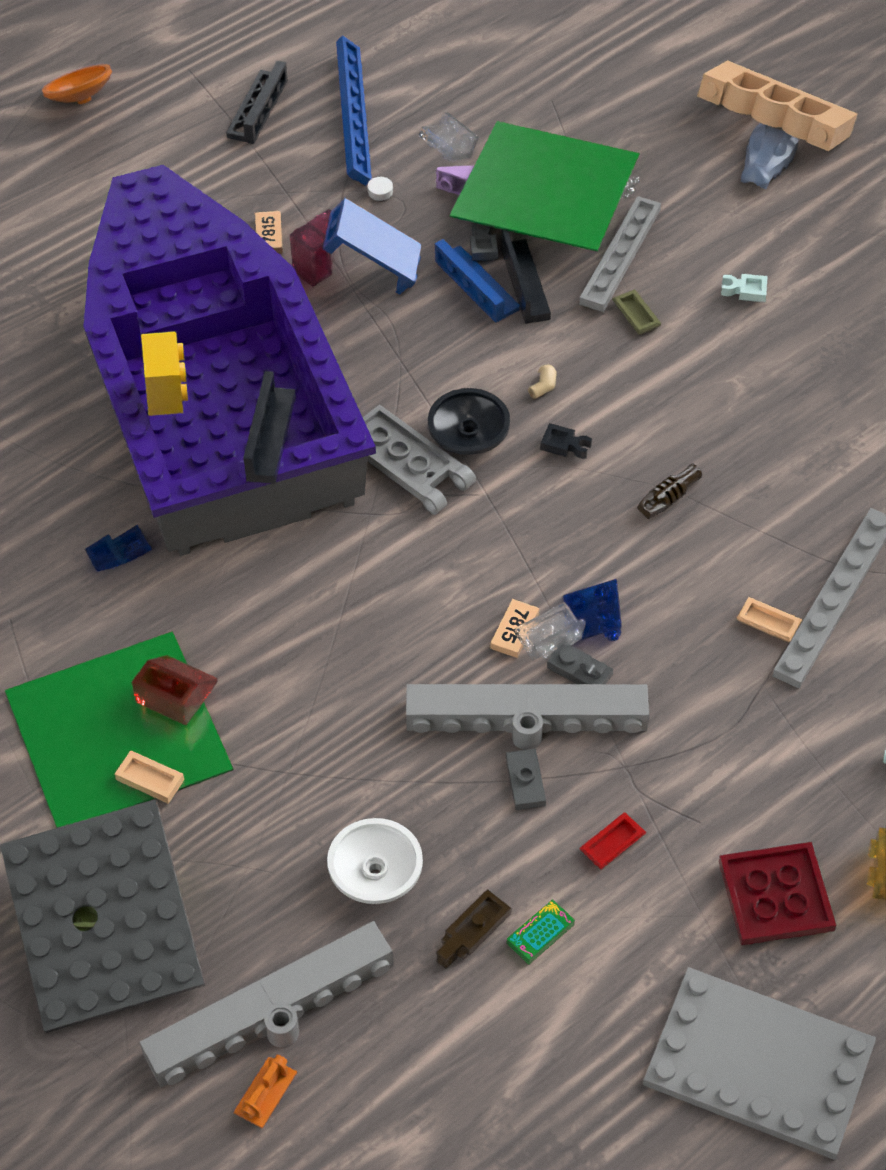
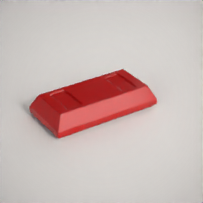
M624 812L579 849L602 870L642 838L646 831Z

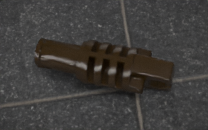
M692 463L678 475L668 476L649 491L640 501L637 509L647 519L665 511L686 494L689 486L702 478V471L698 468L693 472L696 465Z

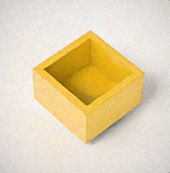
M176 332L141 334L148 415L183 413L182 401H188L187 384H181V382H186L184 362L179 363V361L184 360L183 343H177Z

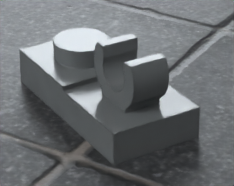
M564 641L547 662L548 669L576 684H606L613 675V668Z

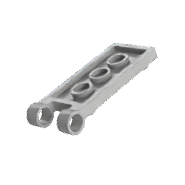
M380 404L363 417L376 446V454L369 455L367 461L422 501L424 507L431 514L436 515L447 506L445 496L435 487L448 476L451 477L455 486L462 491L467 490L476 482V476L468 466L461 464Z

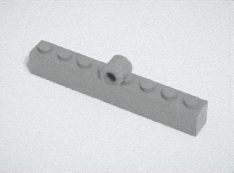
M407 684V731L418 733L428 731H445L448 733L458 731H476L478 733L506 731L512 733V741L516 747L528 750L537 748L542 741V733L549 731H566L568 733L579 731H596L599 733L626 731L637 733L647 731L649 703L647 684Z
M372 921L140 1041L143 1056L161 1088L167 1084L173 1085L180 1082L186 1074L197 1068L204 1069L209 1067L218 1057L241 1050L247 1042L257 1037L263 1038L267 1036L269 1042L276 1047L284 1048L291 1046L298 1039V1019L303 1016L304 1012L314 1007L325 1006L338 994L344 991L351 992L357 989L363 981L373 976L379 977L387 973L390 967L393 966V951L376 923Z

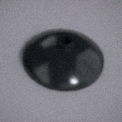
M461 388L445 393L433 403L428 413V429L435 442L446 450L465 455L480 454L494 449L506 438L510 429V414L504 402L496 395L482 389Z

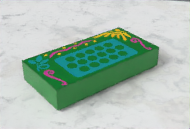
M552 899L507 938V945L530 965L575 925V920Z

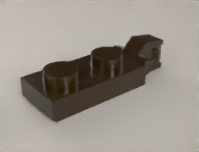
M487 889L445 930V936L441 939V943L444 945L436 952V962L446 969L457 957L464 960L468 955L470 956L511 915L512 908Z

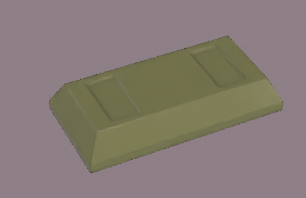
M635 289L612 298L613 302L639 335L661 326V322Z

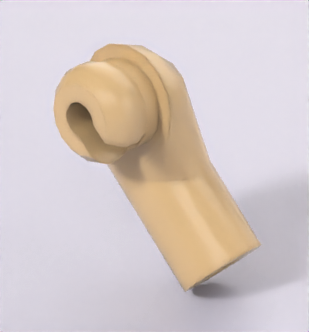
M542 365L539 368L540 382L528 388L532 399H537L555 388L557 372L552 365Z

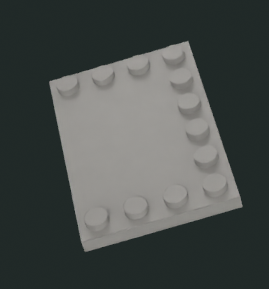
M688 967L644 1077L643 1085L836 1160L876 1037Z

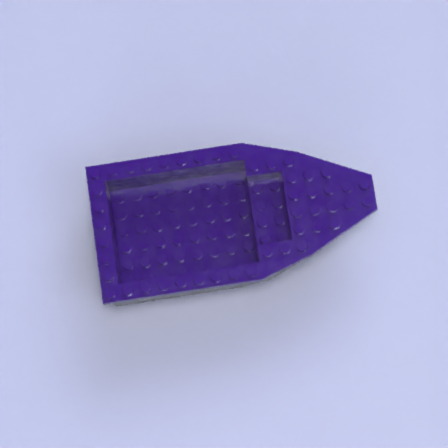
M165 165L113 177L89 260L83 326L153 518L157 520L168 552L178 550L180 556L190 553V546L220 538L223 539L224 543L309 519L311 518L312 511L341 502L344 508L355 505L354 498L365 495L367 458L369 455L376 454V446L295 269L245 221ZM176 332L177 343H183L184 360L179 361V363L184 362L186 382H181V384H187L188 401H182L183 413L149 416L141 334ZM265 371L274 372L275 388L295 389L296 394L276 484L246 481L243 460Z

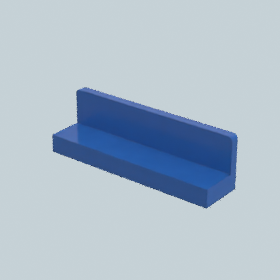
M444 239L435 243V262L495 323L520 310V304L476 261H472V257L461 246L452 248Z

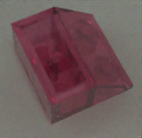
M330 209L317 215L290 234L292 267L297 275L312 287L333 273L334 252L330 254L323 250L331 213Z

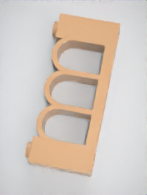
M726 61L703 74L697 97L716 105L722 104L731 111L751 115L762 124L782 127V130L787 134L807 140V143L826 151H830L851 136L858 115L730 61Z

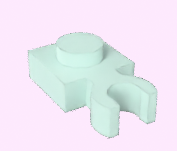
M741 274V279H736L732 275H723L721 295L732 296L739 294V300L765 302L768 276Z

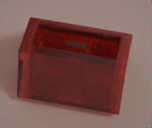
M165 655L147 660L131 683L137 703L187 726L217 684L218 678Z

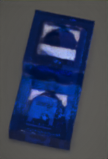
M135 525L114 539L108 534L85 548L97 572L123 565L152 550L138 525Z

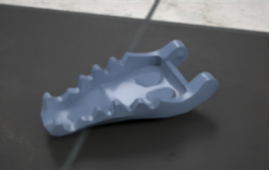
M762 123L758 124L747 143L745 168L742 171L741 182H754L760 188L767 189L770 180L780 175L782 169H787L790 162L793 161L800 139L787 134L783 130L772 128Z

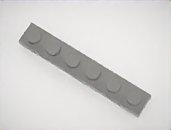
M637 196L582 292L579 305L600 312L605 311L661 210V203Z

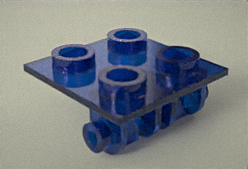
M617 579L563 595L568 644L600 634H604L609 641L619 639L622 622Z

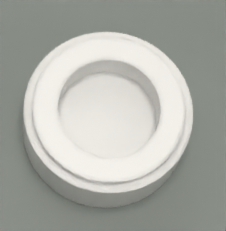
M376 177L369 181L368 195L372 199L383 201L392 196L393 184L388 178Z

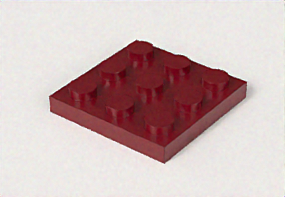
M812 842L719 856V865L741 946L835 931L837 925Z

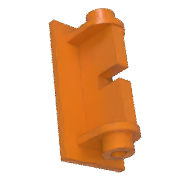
M279 1054L275 1058H267L234 1110V1114L263 1129L297 1074V1071L286 1066L288 1062L286 1058Z

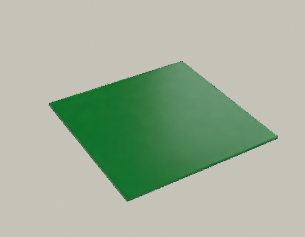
M497 121L450 213V217L598 252L640 153Z
M173 631L5 690L57 828L157 799L116 780L115 773L130 751L182 773L184 782L178 790L234 770Z

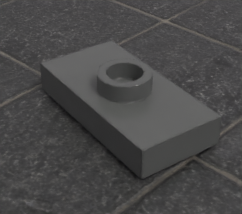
M536 749L506 752V763L515 810L546 806V797Z

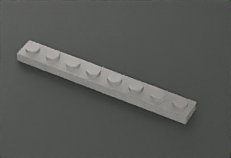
M873 508L869 509L776 665L773 677L794 687H801L886 542V514Z

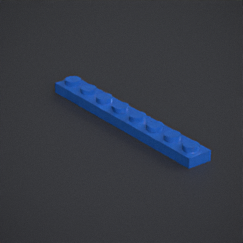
M342 35L336 41L346 171L351 179L357 180L366 186L372 179L360 47Z

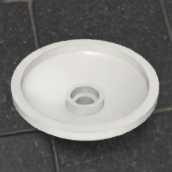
M371 818L352 823L339 832L330 845L327 862L331 880L344 895L362 903L382 904L404 896L414 887L422 871L423 857L419 842L407 828L391 820ZM379 870L380 873L373 874L371 873V871Z

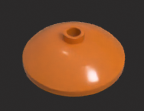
M99 64L75 70L48 83L42 89V93L47 99L57 102L87 103L92 100L91 96L99 92L110 79L112 69L108 64Z

